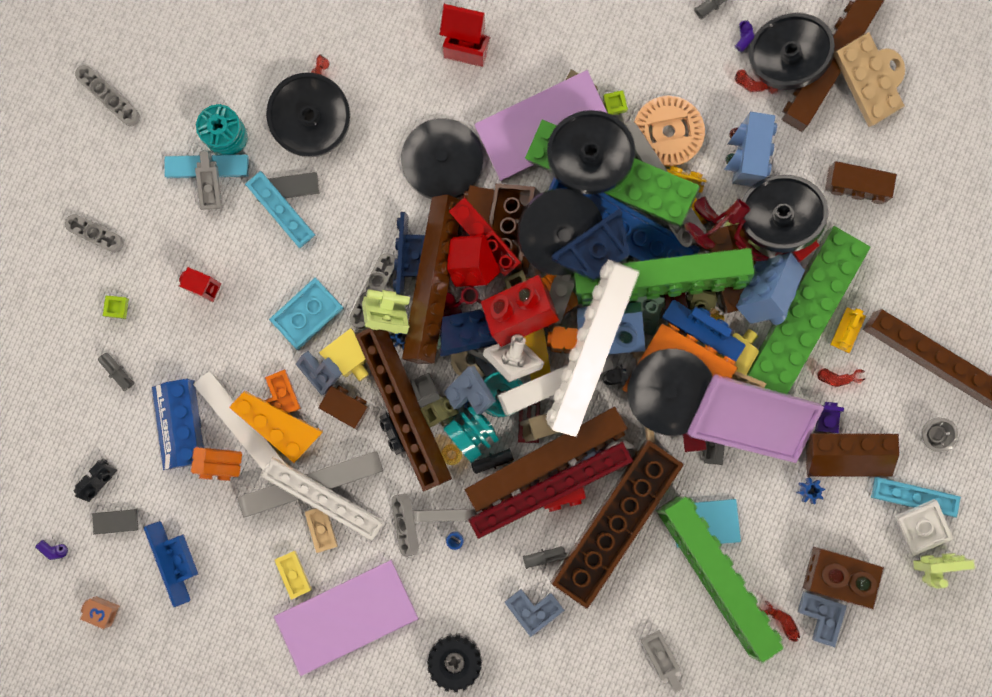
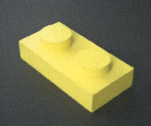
M296 550L274 560L291 600L312 590Z

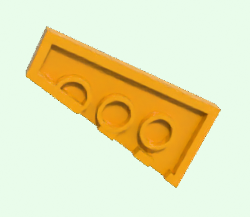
M245 390L229 407L293 463L323 433V430L288 414V412L270 405L265 400Z

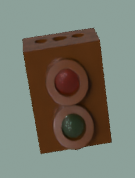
M813 546L802 588L873 610L884 567Z

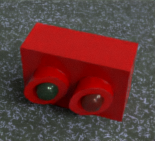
M539 275L481 301L491 335L501 347L511 343L514 335L525 337L560 321L549 290Z

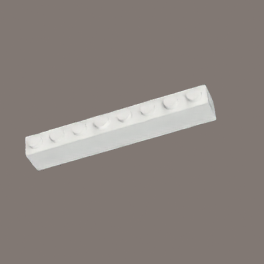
M610 260L602 267L599 285L593 291V301L585 312L583 327L577 333V343L570 352L568 367L562 373V383L555 392L553 407L547 413V424L552 430L573 436L577 435L639 274L637 270Z

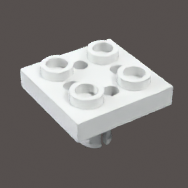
M514 335L511 343L503 347L496 344L484 349L483 356L509 382L543 368L544 362L525 344L526 339H523L521 335Z

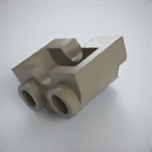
M467 351L451 354V365L459 376L469 366H475L482 378L486 377L476 364L470 365L467 363L469 356Z

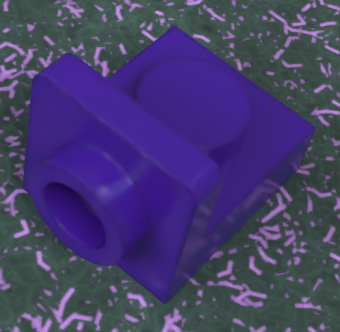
M825 402L822 405L824 409L816 423L815 431L837 434L839 433L840 412H844V407H838V403Z

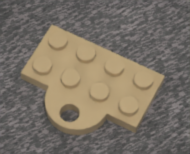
M870 32L834 52L836 62L868 127L877 124L904 107V103L896 89L902 83L905 76V64L899 53L888 48L878 50ZM891 60L894 61L896 65L895 70H892L890 68Z

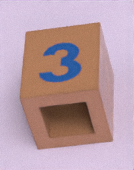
M97 596L92 597L82 605L80 620L106 629L112 626L120 606Z

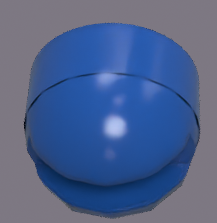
M457 531L451 532L446 539L447 546L452 550L460 549L464 543L463 535ZM451 536L456 537V538L459 539L461 542L459 543L457 540H455V539L452 538Z

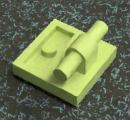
M368 289L366 297L362 301L365 327L373 330H386L396 334H407L409 324L405 305L409 304L410 297L397 295L393 291L382 290L381 292Z
M955 553L942 554V557H934V555L920 556L921 560L913 561L915 570L925 572L922 581L927 583L928 586L937 589L948 586V581L944 579L943 572L975 569L974 560L966 559L965 555H955Z

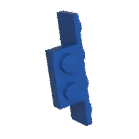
M673 300L662 316L663 319L693 336L704 345L715 349L723 357L727 356L735 362L745 348L744 343L730 335L733 330L728 328L729 325L725 321L712 318L710 312L704 308L699 307L698 309L695 307L691 311L676 300Z
M161 521L145 526L144 531L172 606L175 608L189 602L191 599L184 580L198 575V571L184 534L168 540Z

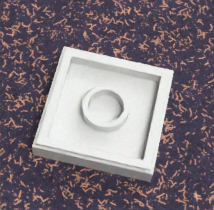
M935 499L895 515L906 544L913 556L954 539L938 501Z

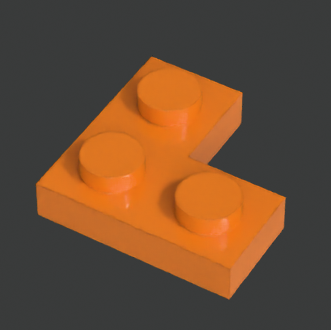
M285 369L265 377L272 394L271 398L265 400L266 402L288 412V414L301 409Z

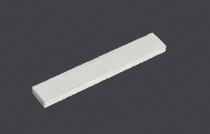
M609 354L606 357L601 373L614 368ZM568 365L498 395L505 415H510L554 395L556 390L560 388L562 373Z
M211 371L207 372L193 384L263 471L272 457L287 464L269 441L229 408L235 400Z
M272 457L261 474V477L370 540L374 539L384 524V521L275 457Z

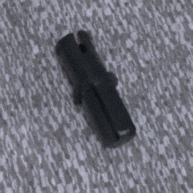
M510 448L493 455L490 453V456L472 462L471 466L473 472L477 474L491 468L497 469V466L514 461Z

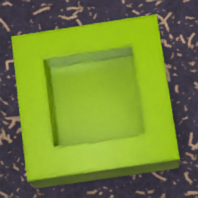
M624 90L603 94L607 113L616 115L628 111Z
M105 295L102 316L126 319L129 299Z

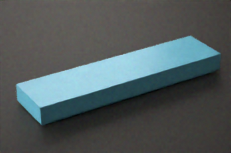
M212 155V161L217 162L219 177H249L248 155ZM165 156V177L196 178L195 168H197V162H201L200 156Z
M262 171L245 183L248 189L299 248H302L316 236Z
M879 477L874 479L871 498L913 508L935 499L938 501L943 515L956 518L961 499L960 496Z

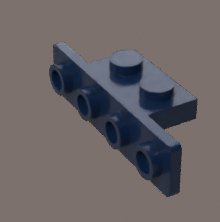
M400 212V217L397 218L399 238H396L395 247L398 250V258H395L394 261L397 279L393 281V291L397 295L403 296L405 277H417L425 237V235H408L409 216L406 212Z

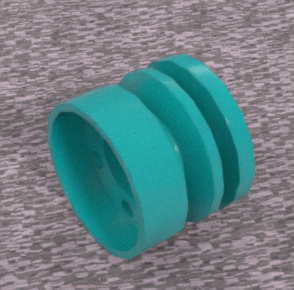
M222 104L211 105L205 108L197 118L196 132L199 138L216 155H236L246 146L248 139L247 129L236 112L230 107Z
M496 372L484 380L496 400L485 413L493 417H506L499 399L495 398L497 395L496 390L505 393L523 385L519 378L509 382L500 372Z
M470 406L468 411L473 416L471 419H468L462 413L461 417L465 422L462 426L453 420L443 429L472 463L482 455L478 447L480 443L489 449L491 446L485 439L490 437L495 443L499 439L494 427L483 414H477L474 408Z

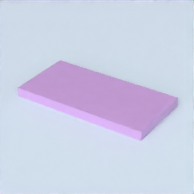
M588 70L474 125L500 181L534 166L525 157L542 119L558 125L563 119L574 113L587 110L606 112V109Z
M714 374L687 433L694 438L797 463L824 407L816 402Z
M392 559L274 616L300 676L419 619Z

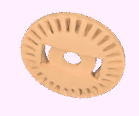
M661 96L650 100L640 109L634 120L664 166H678L688 162L698 153L704 141L705 126L701 114L690 102L680 97ZM682 119L684 120V122H685L686 125H687V128H688V137H685V136H684V135H685V126H684L683 122L681 121ZM649 125L652 126V137L655 143H652L650 139ZM665 126H672L674 128L675 134L672 137H666L663 134Z

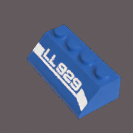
M187 378L165 382L152 387L163 470L191 466L194 460V448H204L196 387L193 385L195 380Z

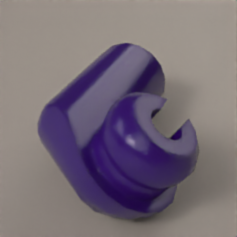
M743 20L739 24L741 39L736 43L735 48L741 53L754 39L753 26L748 20Z
M41 540L35 546L49 560L61 559L68 553V548L64 544L50 546L44 540Z

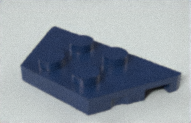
M619 208L552 255V261L594 282L601 277V269L608 260L621 263L628 258L630 252L626 241V231L623 226L621 209Z
M480 309L442 318L440 336L441 357L498 344L491 335L484 312Z

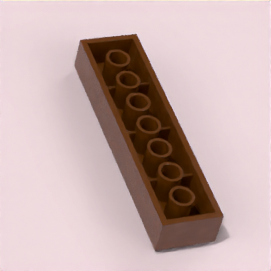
M645 440L632 459L633 462L627 466L550 580L554 587L587 610L685 465L650 440Z

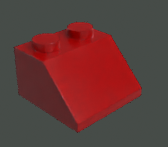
M485 235L453 237L450 239L447 271L455 287L487 286L501 272Z

